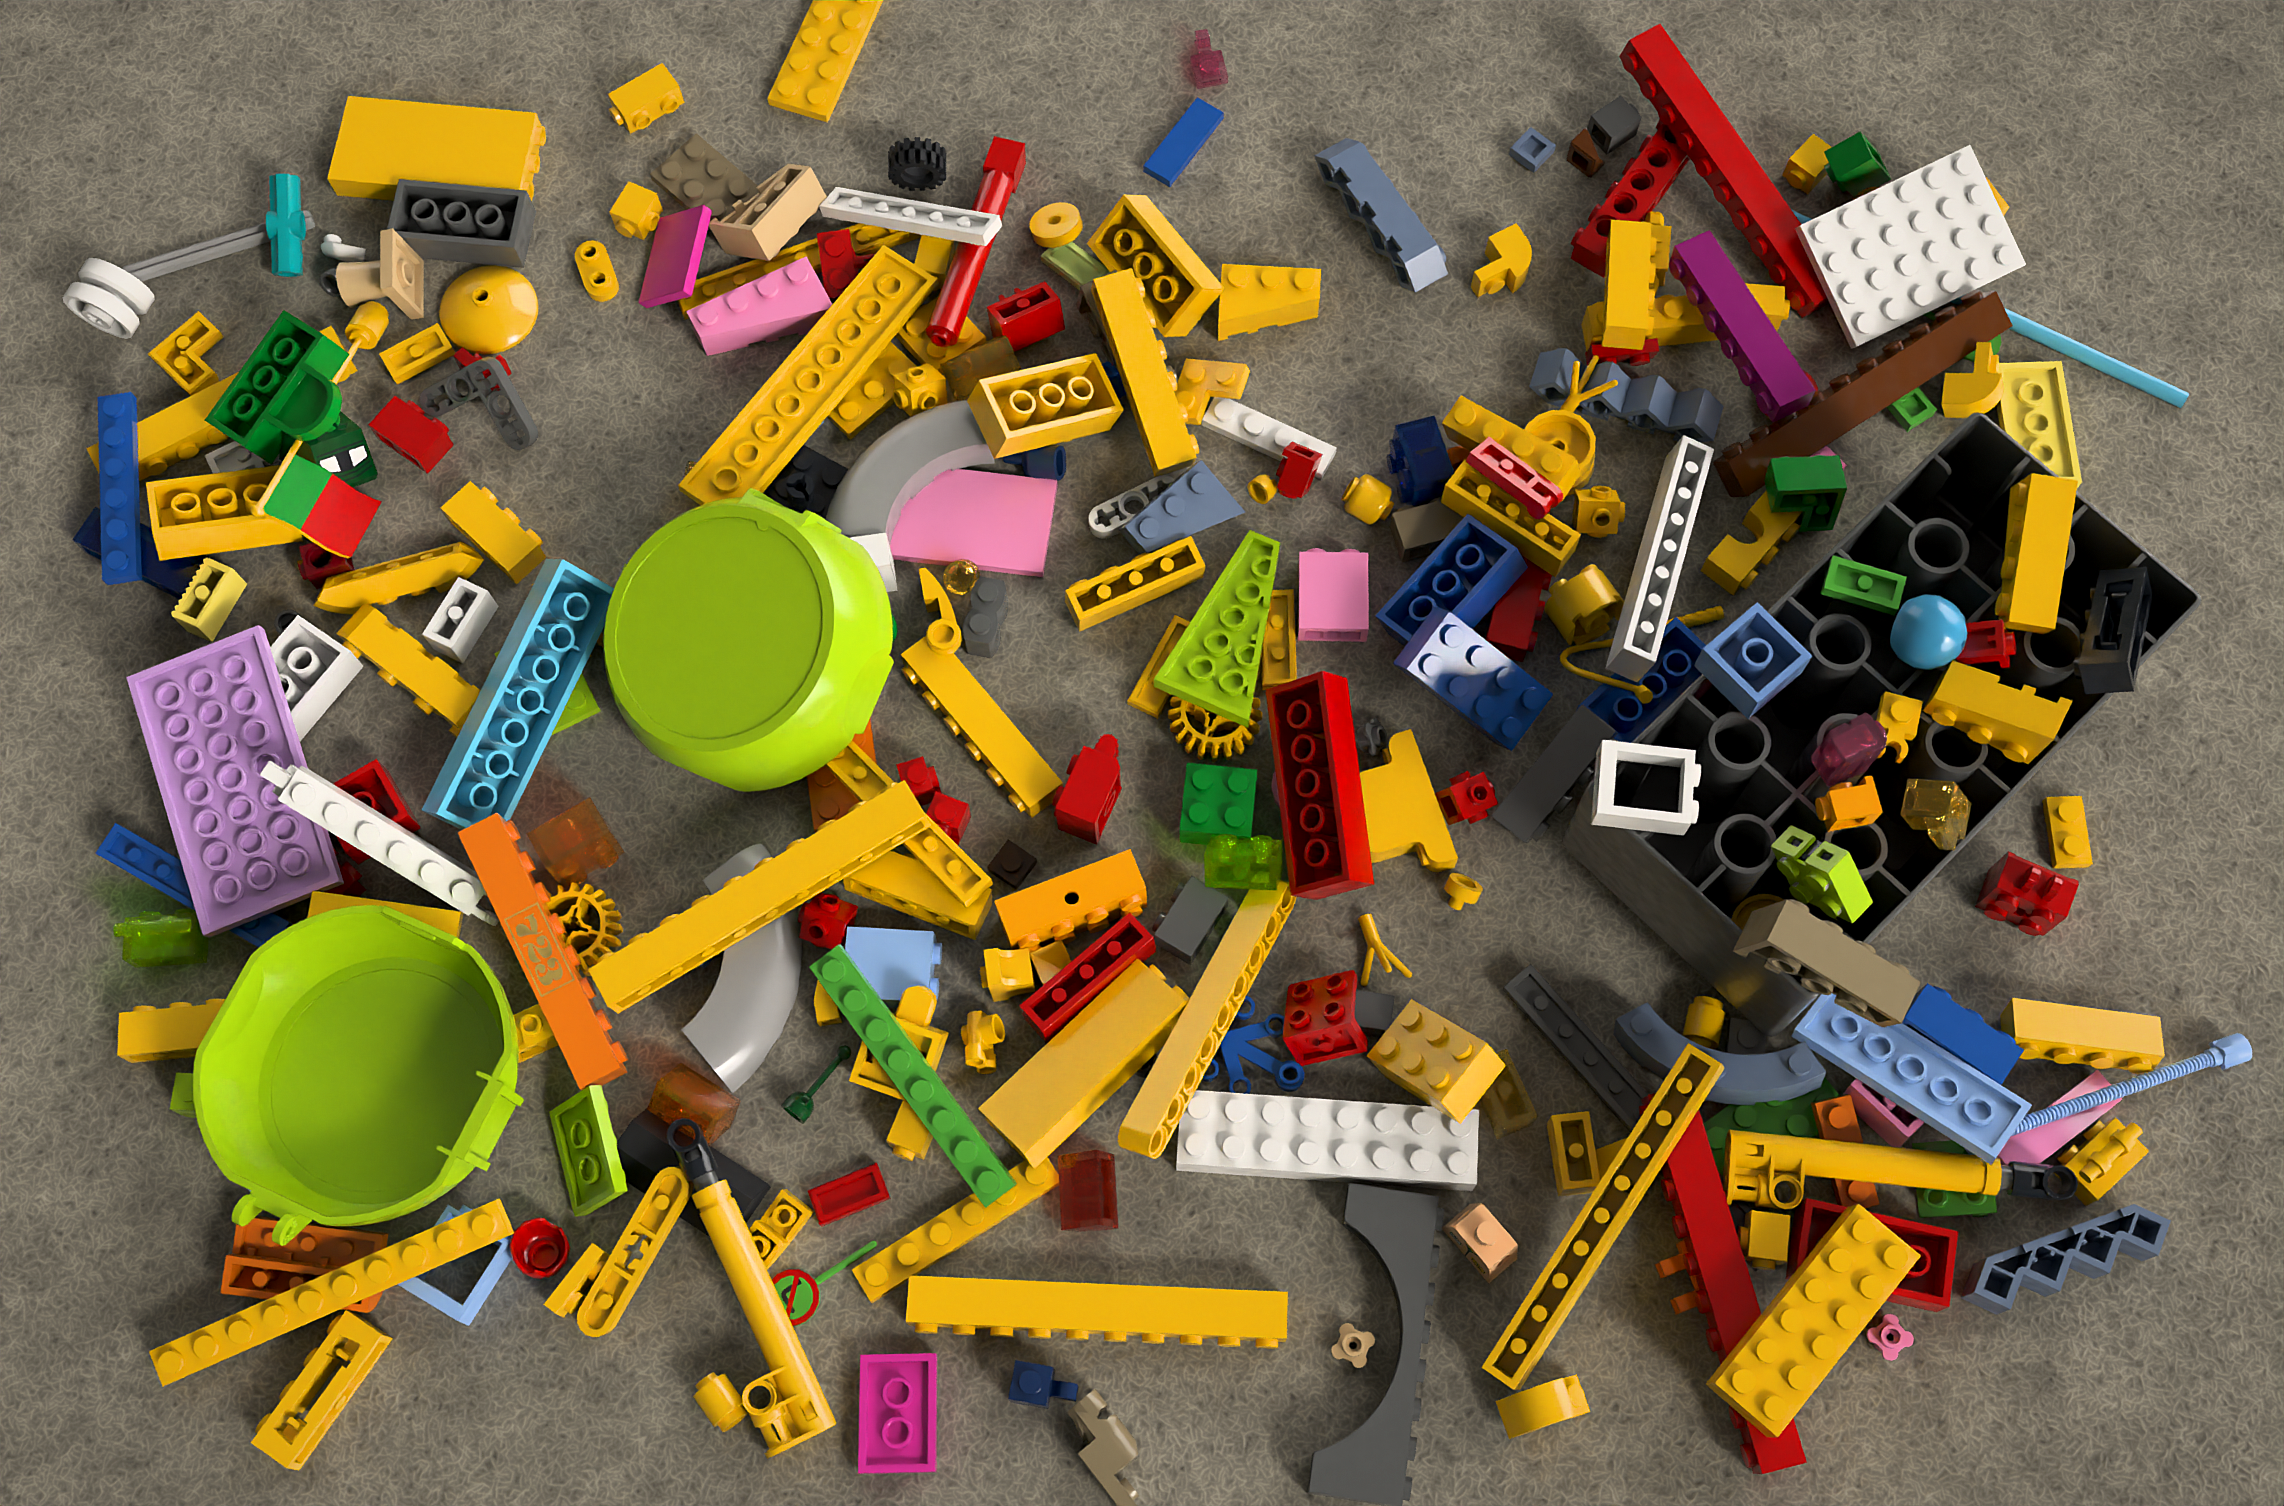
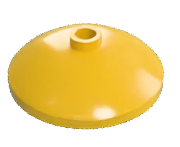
M481 266L463 273L447 288L440 303V322L447 337L459 348L463 347L468 352L475 354L500 353L516 346L530 333L538 315V299L531 283L519 272L504 266ZM488 296L484 301H479L481 298Z

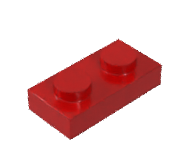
M1658 338L1645 339L1643 350L1602 347V344L1591 345L1585 353L1587 366L1594 355L1599 357L1597 364L1605 361H1613L1615 364L1630 361L1631 366L1648 364L1650 359H1653L1659 352Z

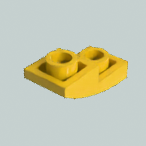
M787 1189L780 1191L762 1218L755 1220L749 1229L767 1270L783 1253L814 1213V1210Z

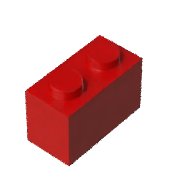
M394 396L368 425L378 440L428 474L454 445L447 434L450 430L437 418L434 417L430 420L425 417L424 411L413 401L408 400L405 403L397 396Z

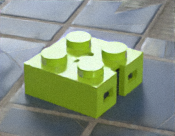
M1792 825L1771 845L1778 860L1777 867L1786 876L1791 886L1789 891L1799 902L1803 904L1809 902L1819 907L1832 918L1838 916L1852 924L1873 903L1849 851L1827 841L1820 842L1816 840L1814 835Z

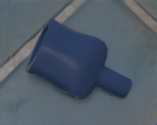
M1049 445L1003 457L1004 463L1022 465L1025 477L1059 481L1066 472V452L1061 445Z

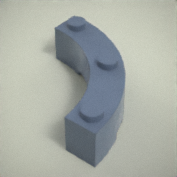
M1648 1002L1615 1020L1613 1035L1624 1050L1639 1065L1647 1067L1654 1074L1663 1078V1081L1688 1043L1722 1063L1725 1069L1705 1100L1734 1105H1755V1102L1774 1100L1782 1102L1820 1088L1826 1074L1825 1069L1805 1041L1791 1048L1767 1054L1742 1055L1721 1052L1697 1044L1676 1032L1655 1013Z

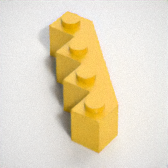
M364 603L336 633L345 641L342 646L350 650L357 659L362 656L372 661L380 669L377 675L393 688L397 684L411 692L416 697L413 704L429 716L433 712L443 717L452 725L448 731L457 738L481 690L475 685L471 686L457 671L439 657L431 655L421 643L402 628L398 629L391 624L387 617L376 608Z

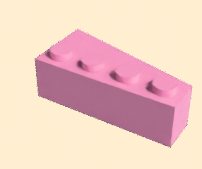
M803 257L686 312L706 355L709 356L749 347V344L766 340L768 343L777 341L782 336L796 333L798 335L808 334L832 306V302L807 257Z

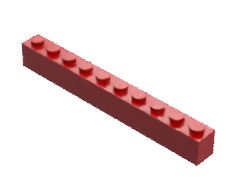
M1658 24L1630 39L1619 56L1624 69L1634 77L1640 86L1643 96L1650 100L1657 110L1662 123L1667 125L1675 136L1678 146L1687 153L1694 163L1697 173L1706 180L1713 190L1715 199L1724 206L1731 216L1734 226L1741 230L1748 240L1752 252L1762 260L1769 270L1771 279L1779 286H1785V295L1790 301V306L1797 310L1801 318H1804L1828 304L1829 300L1795 228L1802 224L1662 25Z
M1656 1093L1649 1094L1641 1099L1642 1106H1639L1640 1118ZM1698 1110L1662 1166L1665 1179H1661V1188L1666 1201H1672L1676 1215L1672 1216L1675 1234L1678 1239L1683 1238L1688 1253L1683 1254L1686 1271L1689 1276L1695 1275L1699 1290L1694 1292V1297L1699 1312L1706 1314L1709 1329H1706L1708 1345L1712 1352L1717 1351L1720 1364H1722L1759 1318L1761 1310L1701 1114ZM1729 1406L1732 1424L1735 1429L1740 1428L1744 1444L1740 1445L1743 1461L1747 1468H1752L1753 1474H1766L1807 1463L1794 1418L1778 1437H1766L1734 1408Z

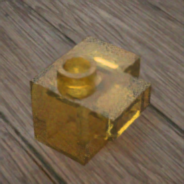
M1908 779L1900 815L1912 829L1927 830L1928 836L1939 849L1955 850L1957 839L1965 840L1971 802L1954 781Z

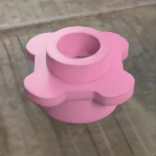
M1893 1314L1883 1316L1881 1324L1867 1331L1868 1341L1873 1343L1875 1348L1882 1352V1357L1888 1361L1897 1359L1898 1352L1904 1347H1910L1914 1341L1912 1333L1905 1331L1899 1325L1898 1317ZM1888 1334L1893 1335L1892 1341L1887 1339Z

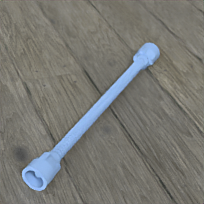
M2240 1033L2209 1043L2210 1049L2205 1050L2204 1053L2030 1113L2023 1118L2012 1136L2209 1066H2220L2224 1070L2247 1062L2252 1058L2251 1045L2245 1036ZM1964 1148L1969 1155H1975L1966 1148Z

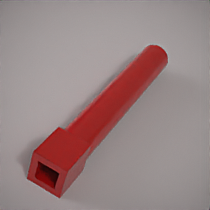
M994 136L983 165V178L971 207L972 211L999 215L1002 221L1011 193H1016L1026 165L1025 143ZM997 233L986 246L958 242L926 328V335L936 346L947 347L957 343Z

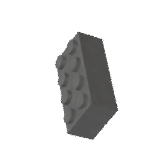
M399 179L387 229L393 228L423 259L524 268L536 210L526 190Z

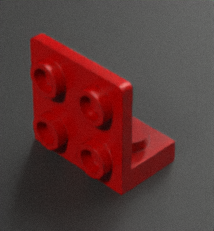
M1354 970L1301 981L1288 986L1282 1039L1297 1063L1301 1066L1367 1052L1368 1039L1354 1017L1357 974Z

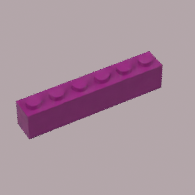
M1708 230L1675 245L1668 263L1672 276L1676 280H1680L1686 290L1689 302L1693 306H1697L1703 315L1706 328L1711 333L1714 332L1720 341L1723 354L1727 359H1731L1737 367L1740 380L1745 386H1749L1756 396L1759 409L1763 413H1767L1772 422H1776L1807 407L1816 389L1711 231Z

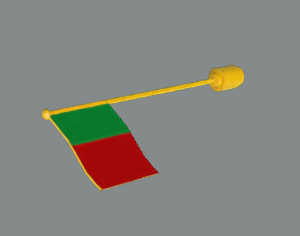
M368 301L360 305L348 323L345 335L352 346L348 351L350 355L331 380L336 385L357 349L368 350L374 348L387 328L389 314L387 309L380 303ZM295 440L257 505L251 506V514L255 517L264 515L291 527L324 550L340 557L350 558L382 501L360 493L325 468L295 455L303 442Z

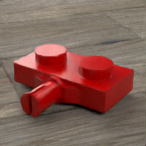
M849 229L817 233L824 290L830 300L838 299L859 274V269L864 268L876 254L857 256L852 247Z

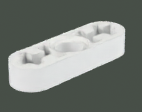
M1167 475L1157 476L1094 507L1089 514L1090 531L1094 536L1101 539H1107L1119 534V529L1136 515L1130 514L1124 509L1127 502L1137 500L1145 507L1149 503L1145 495L1146 493H1148L1149 499L1152 498L1153 500L1158 496V488L1163 487V489H1166L1175 479ZM1115 508H1119L1122 521L1119 520V515L1115 516ZM1103 516L1106 520L1110 519V526L1105 527L1103 524H1098V517Z

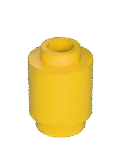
M1708 996L1695 997L1694 1002L1688 1007L1682 1036L1710 1049L1718 1048L1725 1018V1012L1722 1010L1723 1003Z
M712 1372L695 1385L698 1391L693 1398L714 1427L718 1426L722 1432L728 1431L748 1415L743 1406L742 1397L725 1373L717 1376Z

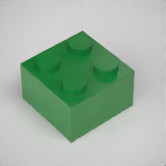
M1187 763L1180 821V842L1250 849L1257 769Z

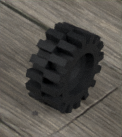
M915 137V141L904 138V143L898 140L895 142V146L891 145L888 151L889 180L892 179L894 185L899 184L901 189L909 187V191H915V188L925 191V187H929L930 190L936 189V185L941 186L943 181L946 180L947 153H945V148L940 147L938 142L931 144V139L928 138L925 141H920V137Z

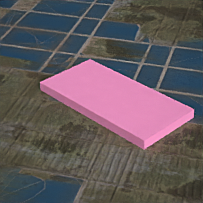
M949 469L935 476L934 481L923 488L913 499L910 498L902 508L901 516L895 526L890 544L893 559L1043 577L1057 493V480L956 469L954 471Z

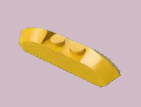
M460 541L326 578L313 606L334 613L355 614L364 603L370 606L376 602L378 605H385L394 602L398 596L409 593L412 596L425 594L431 590V587H435L439 593L450 590L458 577L464 580L471 577L480 567L484 558L473 547Z

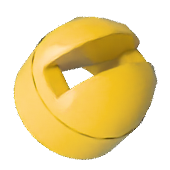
M1261 474L1248 483L1247 489L1254 501L1259 504H1266L1277 493V482L1275 479L1271 480L1269 475Z

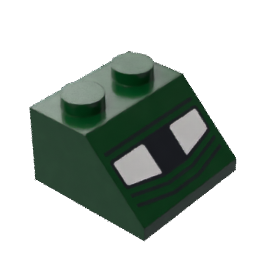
M341 411L339 413V425L333 424L336 427L334 431L325 432L320 437L310 441H303L295 454L325 468L351 487L375 480L378 475L362 429ZM284 433L280 450V461L284 460L296 440Z

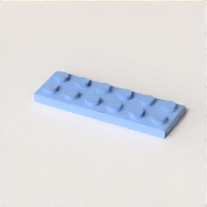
M1832 993L1830 995H1820L1794 1029L1791 1037L1801 1043L1805 1041L1808 1047L1992 1165L2032 1104L1903 1023L1880 1027L1835 1004L1836 995Z

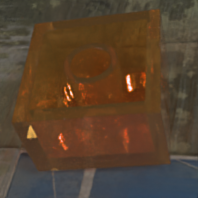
M590 797L526 833L545 868L559 885H562L564 888L566 886L570 887L572 882H576L578 885L587 879V874L599 867L604 869L612 866L618 861V856L625 853L607 820Z

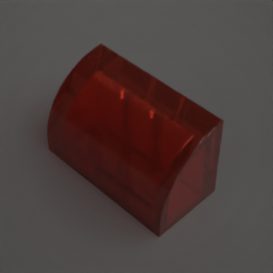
M1091 1150L1059 1155L1061 1230L1084 1232L1118 1229L1114 1154L1100 1150Z

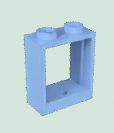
M447 1205L434 1226L469 1212L472 1209L462 1205L460 1210H457ZM512 1235L493 1242L500 1246L464 1304L424 1281L429 1271L397 1285L458 1322L469 1326L512 1259L509 1248V1240Z

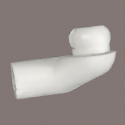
M328 234L324 237L321 249L325 256L345 262H364L366 249L341 244V238L334 234Z

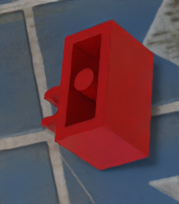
M1045 281L1023 291L1015 288L1014 295L1008 298L1001 294L998 296V302L986 307L992 336L1007 355L1065 330L1060 298Z

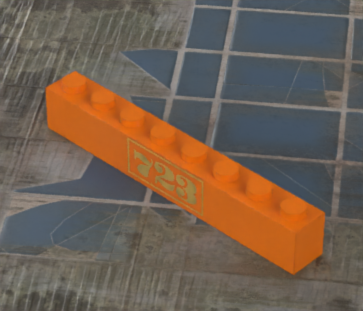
M495 813L457 832L579 1089L583 1090L591 1085L603 1086L628 1073L623 1062L628 1060L627 1055L619 1041L613 1043L607 1031L612 1028V1024L603 1008L597 1010L592 1000L593 997L597 996L596 991L587 976L582 978L577 969V966L581 964V960L572 945L566 946L561 934L565 933L566 929L558 914L554 913L551 915L546 903L551 901V898L541 881L535 882L531 871L536 869L526 850L521 852L516 842L521 836L511 819L506 821L498 813Z

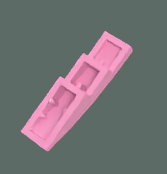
M2097 1069L2048 1107L2103 1089L2104 1087L2111 1086V1084ZM2122 1098L2011 1136L1997 1158L2000 1159L2001 1165H2008L2010 1161L2040 1164L2120 1102Z

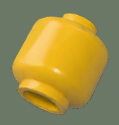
M1364 474L1360 478L1353 477L1341 498L1345 502V511L1368 525L1375 523L1379 518L1385 520L1394 506V502L1390 501L1392 495L1391 488L1369 474Z

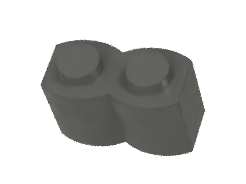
M980 576L972 588V609L965 617L963 635L968 654L992 658L1000 646V626L1005 621L1008 613V598L1003 580Z

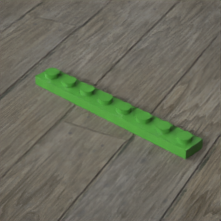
M841 944L837 945L809 967L984 1207L986 1208L1017 1184L843 946Z

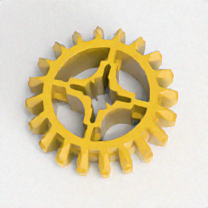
M1172 696L1170 705L1173 708L1168 710V718L1173 721L1170 723V731L1178 733L1176 735L1177 744L1187 742L1185 751L1188 754L1197 748L1200 760L1208 752L1211 753V760L1213 762L1218 760V753H1223L1226 760L1229 761L1232 758L1231 749H1234L1241 755L1244 753L1243 743L1252 745L1254 743L1252 734L1260 732V725L1257 722L1262 720V712L1257 709L1260 707L1261 701L1259 698H1253L1248 728L1220 715L1213 719L1210 726V715H1213V712ZM1187 713L1194 715L1195 720L1202 722L1204 725L1203 734L1197 732L1190 725L1186 716ZM1234 729H1236L1234 732L1226 736L1215 737V735L1219 731H1233Z
M572 882L568 892L562 885H557V895L552 896L548 892L551 901L546 904L551 915L554 913L559 914L561 911L571 907L569 912L561 916L560 919L566 930H574L578 925L582 931H572L570 935L566 931L561 935L566 946L572 945L576 952L581 946L592 944L588 949L578 954L581 964L577 966L578 971L581 969L585 976H591L588 971L591 968L590 966L596 965L597 959L602 955L612 952L609 949L610 946H621V941L613 936L623 932L622 925L616 923L622 918L621 913L618 910H613L616 903L611 898L605 899L606 893L603 890L598 889L594 892V888L590 884L586 883L580 890L579 885L576 882ZM589 907L599 913L600 931H596L592 926L588 925L589 915L587 913Z

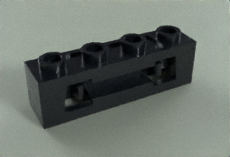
M2147 567L2100 570L2096 586H2091L2090 601L2092 607L2085 611L2086 632H2081L2080 634L2081 656H2076L2074 660L2076 679H2082L2085 694L2134 692L2153 597ZM2112 612L2116 613V618H2120L2117 632L2120 644L2119 650H2117V642H2111L2114 629Z

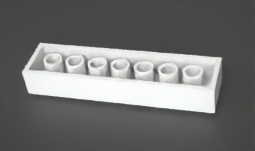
M1196 1090L1179 1121L1176 1171L1473 1191L1477 1185L1479 1110L1472 1109L1462 1123L1459 1124L1432 1106Z

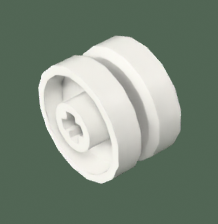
M96 258L86 259L78 272L81 282H74L69 286L63 296V302L77 316L92 326L120 338H131L140 324L137 315L147 313L155 300L154 294L139 279L114 264Z

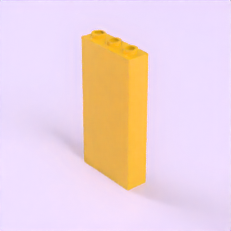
M348 96L327 179L337 196L394 201L399 179L526 190L532 201L534 195L532 180L534 173L539 172L540 157L538 153L540 146L545 144L546 130L544 126H541L537 114L533 112Z

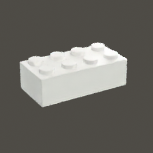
M297 615L272 644L270 649L299 741H301L363 668V665L350 650Z

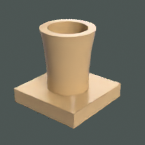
M393 228L380 231V260L341 262L338 264L336 270L337 286L343 301L350 308H355L368 301L388 296L410 319L424 318V261Z

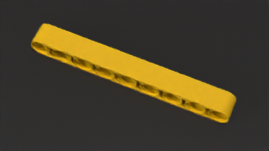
M1259 875L1252 883L1120 1126L1118 1144L1121 1148L1152 1159L1158 1158L1164 1151L1294 907L1296 897L1290 894L1289 882Z

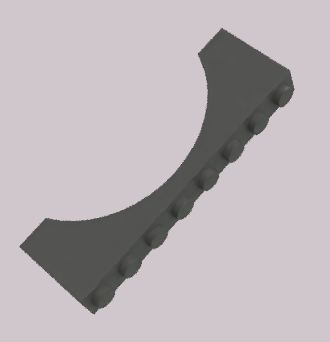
M1349 1183L1347 1187L1342 1226L1356 1235L1369 1248L1390 1282L1399 1315V1352L1389 1387L1378 1407L1367 1421L1343 1440L1312 1454L1308 1494L1381 1506H1402L1403 1500H1410L1412 1477L1406 1476L1407 1461H1414L1417 1446V1437H1411L1412 1421L1419 1422L1422 1402L1421 1398L1415 1397L1417 1382H1424L1426 1359H1420L1421 1343L1428 1344L1431 1321L1424 1320L1426 1305H1433L1435 1283L1429 1282L1430 1267L1437 1268L1440 1249L1439 1245H1433L1435 1230L1441 1231L1444 1217V1208L1438 1207L1439 1197L1353 1183Z

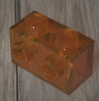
M680 1063L656 1083L647 1110L670 1125L682 1118L696 1122L702 1128L704 1137L710 1146L731 1127L741 1100L683 1063ZM683 1126L678 1129L692 1139H695V1131L691 1126Z

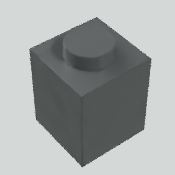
M1620 95L1591 115L1587 130L1591 139L1607 155L1636 136L1642 117L1639 115L1636 107L1628 104Z
M1356 990L1354 1017L1365 1036L1381 1038L1390 1027L1394 995Z

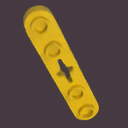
M679 1166L667 1167L655 1176L580 1306L577 1314V1324L585 1335L590 1337L604 1336L616 1327L688 1202L694 1185L692 1182L687 1183ZM645 1234L647 1238L643 1239L639 1249L643 1253V1257L633 1259L626 1268L632 1254L628 1246L638 1244Z

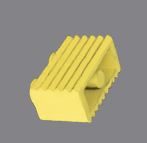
M210 558L203 559L204 564L199 565L200 570H197V575L192 577L193 581L189 582L190 587L185 588L186 593L182 594V599L178 600L179 605L174 606L175 611H172L171 615L187 632L213 642L247 583L233 568Z

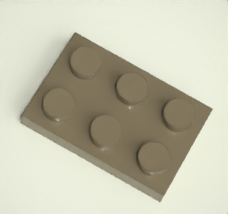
M697 133L650 173L652 181L686 210L701 205L711 209L710 221L716 217L720 222L735 211L732 205L738 200L745 203L759 193L756 188L757 184Z

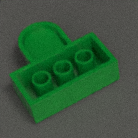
M283 310L205 421L269 464H272L280 453L284 433L299 441H310L320 437L325 432L334 431L336 429L333 426L334 423L339 425L342 395L339 387L331 380L350 354L319 331Z

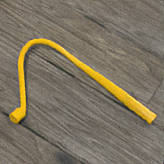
M1719 605L1677 618L1687 628L1713 622L1714 620L1724 619V612ZM1674 618L1667 620L1666 625L1670 623ZM1614 638L1571 646L1565 649L1559 656L1561 664L1576 675L1632 691L1644 704L1649 703L1653 699V693L1645 685L1636 686L1586 671L1572 665L1567 660V657L1575 652L1612 647Z

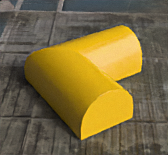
M198 311L152 349L148 355L181 388L192 396L219 382L217 374L200 357L224 338V336Z

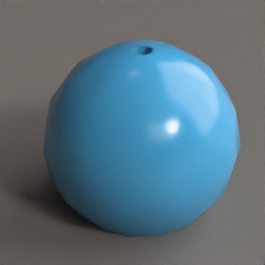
M1924 594L1909 599L1902 605L1894 621L1890 637L1891 648L1901 661L1915 669L1933 670L1944 667L1957 658L1965 646L1968 634L1965 617L1955 604L1941 596Z

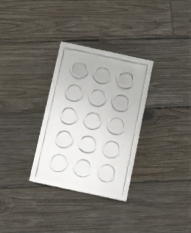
M1971 145L1795 228L1851 349L2026 265Z

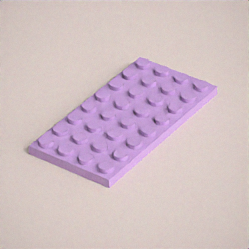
M257 625L126 677L204 936L210 938L310 898L312 891L325 892L344 884L328 830L277 800L279 796L272 792L276 785L260 775L269 761L287 770L290 764L298 768L303 766L308 769L264 628Z

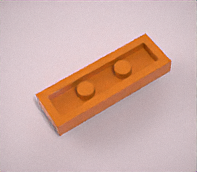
M1850 1094L1811 1103L1820 1139L1863 1143ZM1830 1178L1837 1205L1850 1207L1860 1204L1863 1208H1868L1880 1204L1874 1183Z

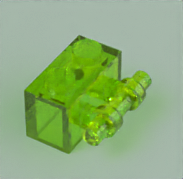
M177 909L174 911V914L167 915L154 911L140 912L138 917H125L123 923L114 924L113 932L115 937H123L122 960L135 968L207 963L208 937L202 934L196 911L193 909Z

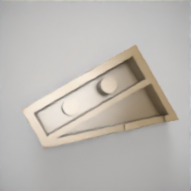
M787 164L756 187L759 192L745 203L738 200L732 205L735 211L720 222L716 217L709 222L710 229L726 254L770 261L779 254L780 249L785 243L798 233L799 228L810 216L817 212L820 204L827 198L813 170L809 166Z

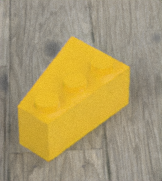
M1222 264L1221 285L1225 289L1220 294L1218 341L1228 339V336L1243 332L1248 334L1258 332V329L1272 325L1279 327L1317 318L1320 301L1321 269Z
M1952 660L1940 675L1923 709L1925 713L1932 716L1934 721L1944 726H1953L1967 733L1971 740L1980 744H1989L2001 750L2008 759L2029 764L2054 740L2072 700L2060 697L2058 703L2035 696L2036 688L2023 685L2020 691L1998 683L2000 680L1998 675Z

